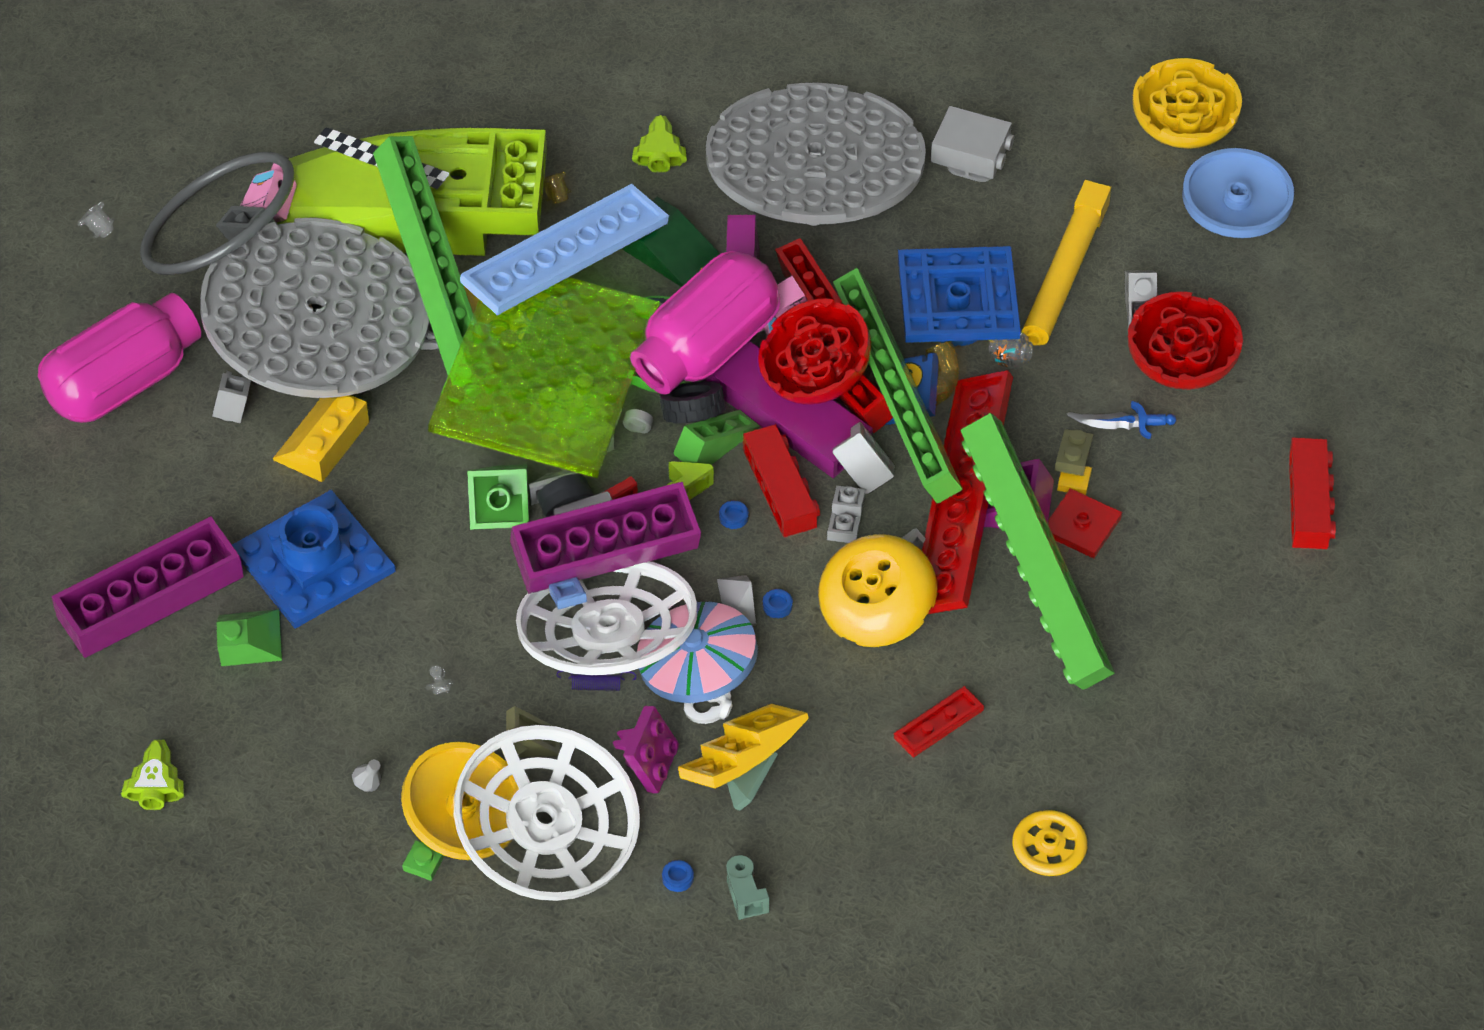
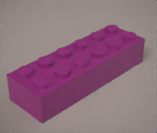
M678 482L512 526L510 543L528 594L549 589L550 584L577 577L578 580L697 549L701 531L683 482Z
M210 516L51 597L58 620L82 656L86 658L244 576L239 554Z

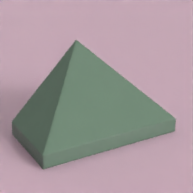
M776 752L742 776L727 783L735 809L741 811L752 802L778 755Z

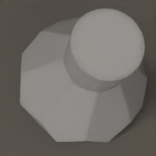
M370 760L368 764L360 765L354 770L352 779L356 787L364 792L375 791L381 783V774L378 771L381 766L379 761Z

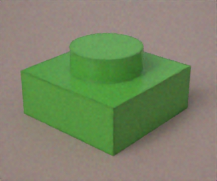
M415 840L402 865L403 871L432 881L445 855Z

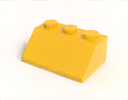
M352 395L320 398L273 457V460L323 482L368 425L367 402Z

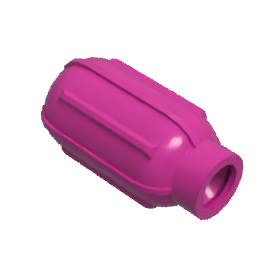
M735 251L721 253L712 259L649 318L645 329L646 340L632 351L630 355L631 363L641 379L656 392L666 395L674 390L683 380L691 382L700 381L716 372L778 313L780 294L776 280L769 267L749 254Z
M169 293L152 305L132 302L82 331L43 357L38 367V379L41 389L51 407L60 416L72 422L88 423L95 421L170 375L179 366L183 358V350L201 338V329L189 306L175 293Z

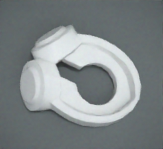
M728 692L723 696L709 700V703L717 702L720 706L711 707L705 713L697 712L693 707L694 703H684V712L691 721L701 724L713 723L719 719L725 720L733 706L730 700L731 694Z

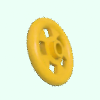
M1054 810L1038 811L1026 816L1017 825L1012 838L1013 850L1019 862L1030 871L1044 876H1058L1074 870L1084 859L1088 845L1082 826L1073 817ZM1052 823L1064 826L1063 832L1050 828ZM1036 825L1042 829L1036 836H1032L1028 832ZM1051 838L1055 840V842L1047 843L1045 840ZM1066 840H1075L1074 850L1065 849ZM1031 845H1034L1039 853L1033 857L1026 849ZM1060 855L1062 861L1050 864L1047 857Z

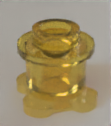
M565 171L544 178V188L547 194L546 201L552 200L553 205L568 200L567 194L572 192L571 189L568 190L564 179V176H566Z

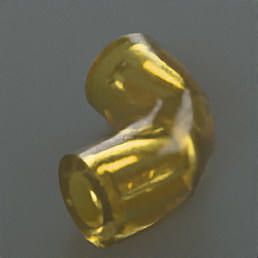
M947 341L925 350L927 356L929 353H936L939 360L936 406L946 401L958 384L960 368L952 341Z

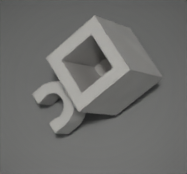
M230 371L223 373L212 417L241 423L251 380L243 375L242 377L234 376Z

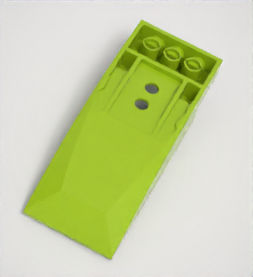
M445 128L398 132L360 139L379 147L389 136H413L421 162L449 173L438 189L432 187L430 189L453 255L485 256L487 234L535 235L539 233L547 159L546 130ZM326 147L289 158L294 167V181L297 186L287 219L276 222L278 225L293 223L295 218H321L341 221L342 223L364 228V233L377 239L382 237L395 245L400 251L406 253L378 167ZM451 176H463V179L456 180Z

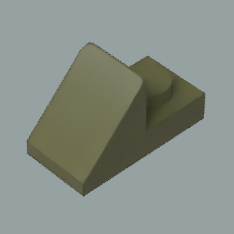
M516 706L506 711V731L522 726H553ZM533 739L514 743L518 757L558 756L560 752V742L553 740Z

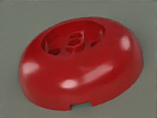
M1170 292L1151 298L1136 310L1128 328V346L1135 364L1146 376L1170 388L1191 390L1210 386L1224 378L1233 369L1242 349L1243 335L1241 326L1234 314L1226 306L1209 297L1206 300L1192 296L1193 292ZM1164 340L1169 341L1170 344L1167 345Z
M815 299L798 304L779 316L771 325L773 329L766 340L762 339L758 355L760 372L766 383L776 394L798 404H820L840 397L859 381L870 359L871 337L866 322L855 308L849 304L846 306L836 303L834 299ZM825 342H833V344L829 346H825L824 344Z

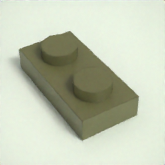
M1065 429L1056 459L1055 471L1084 476L1093 434L1085 433L1081 430Z

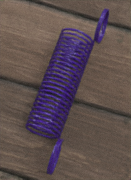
M632 671L622 672V673H621V675H622L623 673H632V674L635 675V678L632 679V680H635V679H636V674H635L634 672H632ZM570 673L571 676L569 677V679L572 677V690H573V678H574V690H575V678H576V690H577V678H578V690H579V679H580V690H581V679H582V690H583V680H584V690H585V680H586V690H587V681H588V690H589V681H590V690H591V681H592V690H593V682H594V690H595V682H596V690H597V683H601V684H602V682H603V684H604V681H605V684H606V681H607V685H608V681H609V685H610V680H611V686H612V680H613V686H614V680H615V687H616V680H617V687H618V679H619V688H620V677H619V675H618V677H617V675H616V676H615V675H614V676H613V675H612V676H611V675H610V676H609V675H608V676H607V675H606V676H605V675H604V676H603V675L601 676V675H585V674H572V673Z

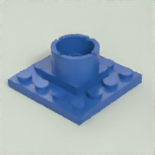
M1011 246L898 250L905 343L940 342L947 346L956 347L957 345H970L977 340L1020 339L1021 329Z
M332 490L232 544L239 554L242 564L295 629L396 572L392 561Z

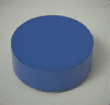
M728 501L721 506L719 520L726 528L739 529L748 522V508L742 502Z
M774 589L764 595L763 610L768 616L783 618L792 611L793 600L787 591Z
M675 860L669 862L663 868L662 881L667 889L674 892H682L692 885L694 873L692 867L687 862Z

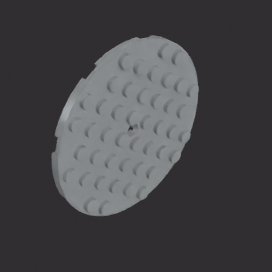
M796 83L787 84V89L771 92L768 88L755 92L738 100L720 114V120L715 126H711L707 135L706 163L711 177L717 186L727 196L748 210L782 221L817 226L819 224L856 221L875 216L902 201L913 191L922 177L925 166V142L922 133L918 132L913 126L911 117L895 104L867 91L864 95L848 91L849 86Z
M295 218L293 223L276 225L275 222L268 223L241 247L210 264L204 276L200 297V312L204 330L212 346L224 361L244 377L271 390L311 398H334L365 392L388 382L407 368L421 350L426 339L429 318L408 257L382 237L377 239L364 233V228L342 223L341 221L321 218ZM319 304L322 308L316 309V312H314L313 308L309 307V305Z

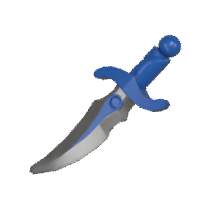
M1134 401L1131 402V408L1136 411V415H1129L1123 412L1097 415L1067 413L1069 417L1076 421L1097 428H1126L1129 430L1133 427H1139L1140 434L1147 439H1151V433L1146 430V426L1166 425V423L1173 425L1176 422V417L1173 414H1168L1167 416L1166 414H1146L1142 405Z

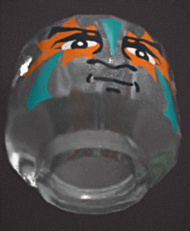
M1021 333L1020 339L991 340L989 343V353L992 354L995 364L1020 369L1024 364L1030 362L1033 354V343L1030 342L1026 334Z

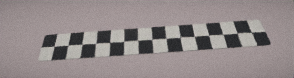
M327 127L314 141L315 144L378 167L373 155L378 148L376 145ZM422 163L429 186L438 189L449 173Z

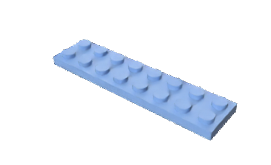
M630 184L463 272L460 282L496 315H499L666 225L669 215L633 184Z

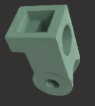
M743 855L732 857L726 865L727 884L738 919L769 913V896L766 888L757 890L752 860Z

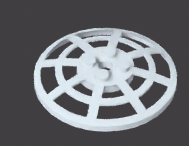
M651 561L613 571L629 573L624 586H605L587 590L583 581L579 580L586 593L587 602L582 603L584 607L573 618L562 615L574 606L559 610L556 607L552 612L536 606L539 601L550 593L549 589L530 594L527 593L517 610L516 624L518 636L523 647L532 657L547 666L561 671L585 675H607L628 672L663 659L686 641L697 621V602L694 591L682 576L668 567ZM643 575L664 582L675 589L676 592L661 600L652 593L636 587L640 576ZM599 595H620L619 599H606L596 602L592 598ZM632 598H637L647 602L652 607L641 611L630 602ZM683 599L689 613L688 623L685 627L670 629L671 616L669 608ZM530 614L546 621L545 635L547 642H529L527 622ZM660 614L662 619L661 630H645L644 622ZM556 625L571 628L573 637L556 640ZM674 638L670 643L666 644L662 648L648 654L649 652L656 649L664 641V639ZM640 639H654L640 651L635 652L631 648ZM579 645L583 649L588 650L584 657H579L564 648ZM554 650L563 658L577 664L556 659L541 651ZM617 651L623 656L613 659H597L601 654Z
M522 726L504 731L489 739L474 752L465 764L454 794L453 815L456 830L465 851L474 864L487 877L500 886L522 896L539 900L557 901L574 899L590 894L606 885L620 872L628 861L637 842L640 827L639 805L636 792L627 773L620 763L595 741L575 731L557 726ZM542 739L553 740L563 744L557 760L541 757L520 760L513 743L523 740ZM501 748L508 766L494 775L487 784L486 789L469 781L471 774L481 761L492 752ZM574 748L584 751L597 760L614 780L597 788L583 772L569 765ZM543 768L551 769L553 772L549 782L536 781L530 783L524 770ZM513 775L519 790L513 795L511 801L495 795L494 792L498 786L509 776ZM567 775L577 781L587 791V794L576 799L570 791L561 786L564 776ZM619 791L624 798L627 810L628 830L626 837L608 834L609 816L604 799ZM464 792L481 801L479 819L484 836L468 839L462 819ZM595 805L598 815V831L581 827V810ZM489 806L506 813L508 828L492 832L489 821ZM546 812L551 816L552 822L548 824L541 823L537 819L536 814ZM576 838L594 843L590 851L577 862L574 861L567 850ZM514 839L521 847L526 849L523 862L521 863L511 857L499 844ZM603 846L622 849L619 858L611 869L597 881L591 883L581 871L595 860ZM491 847L493 852L504 863L519 871L516 884L492 870L479 857L476 851ZM538 854H555L563 868L550 870L534 867ZM532 876L550 879L570 876L579 889L566 892H544L529 889L528 886Z

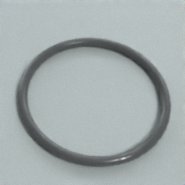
M275 152L251 153L222 163L192 181L159 211L146 230L140 248L141 260L145 267L160 275L183 274L210 265L241 247L272 220L288 198L294 183V167L291 161L284 155ZM274 163L282 168V184L272 202L257 219L234 238L204 255L181 263L164 264L153 259L151 253L152 245L163 224L178 207L200 189L219 177L248 165Z

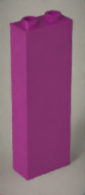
M750 341L716 372L706 378L708 382L720 383L723 389L724 400L737 410H741L762 428L776 424L780 434H785L791 449L833 479L845 469L833 454V448L851 436V427L861 422L872 436V427L834 400L806 405L788 401L776 394L766 383L760 372L758 362L760 348Z

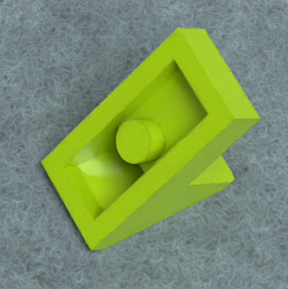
M669 462V479L673 482L667 485L683 482L690 501L714 484V467L704 463Z

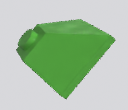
M527 464L499 465L467 471L470 530L512 528V526L529 522Z
M279 609L219 615L217 619V647L221 666L282 661Z

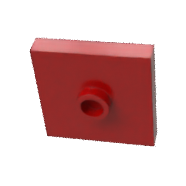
M1070 488L1049 518L1048 526L1055 541L1094 559L1121 520L1122 512Z

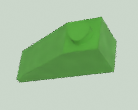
M741 410L684 426L673 454L682 462L712 465L741 443L744 433L757 430L760 425Z

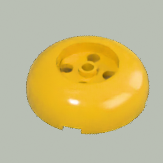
M1178 58L1157 63L1151 66L1150 71L1143 77L1140 76L1133 91V109L1141 127L1159 142L1177 148H1200L1221 140L1235 126L1242 107L1241 91L1235 80L1228 73L1224 75L1214 69V64L1197 59Z
M874 534L864 536L843 546L827 563L819 583V605L827 624L841 638L844 637L847 640L856 642L859 646L880 647L894 644L918 630L923 625V619L928 614L930 608L934 607L937 597L936 574L927 556L913 543L893 535ZM886 566H890L888 570L883 571ZM856 576L861 577L859 580H852ZM890 587H897L890 595ZM866 596L869 602L868 604L859 603L858 600Z

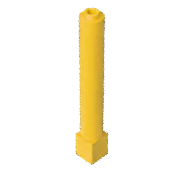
M1088 180L1084 181L1075 201L1072 217L1022 329V335L1028 343L1044 345L1048 342L1097 227H1100L1109 206L1110 186Z

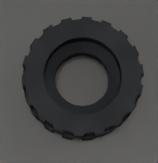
M713 381L684 383L678 385L669 394L659 395L663 419L666 422L693 423L704 421L722 414L726 409L722 385Z

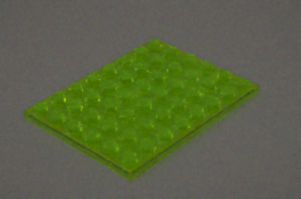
M570 277L499 315H496L479 299L428 424V432L598 478L636 373V368L633 367L630 359L631 352L646 340L645 329L647 322L659 308L660 302Z

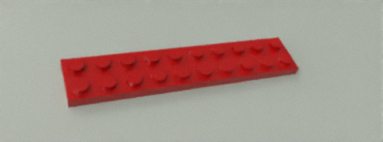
M1009 370L957 380L943 447L963 490L938 504L932 499L925 533L926 539L923 543L922 552L929 559L936 574L937 597L934 607L930 608L928 614L968 608L988 501L983 492L986 490L984 482L977 478L972 468L976 464L972 456L969 457L962 446L964 438L960 430L989 413L1001 420L1004 426L1013 376Z

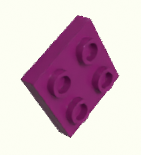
M644 706L635 728L619 730L617 735L621 740L613 741V745L616 749L625 751L623 756L626 759V765L632 768L647 792L659 793L664 780L667 778L672 760L677 754L679 743L655 706Z

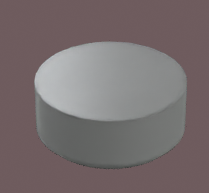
M638 409L626 411L623 425L627 430L644 434L651 430L653 417L649 413Z

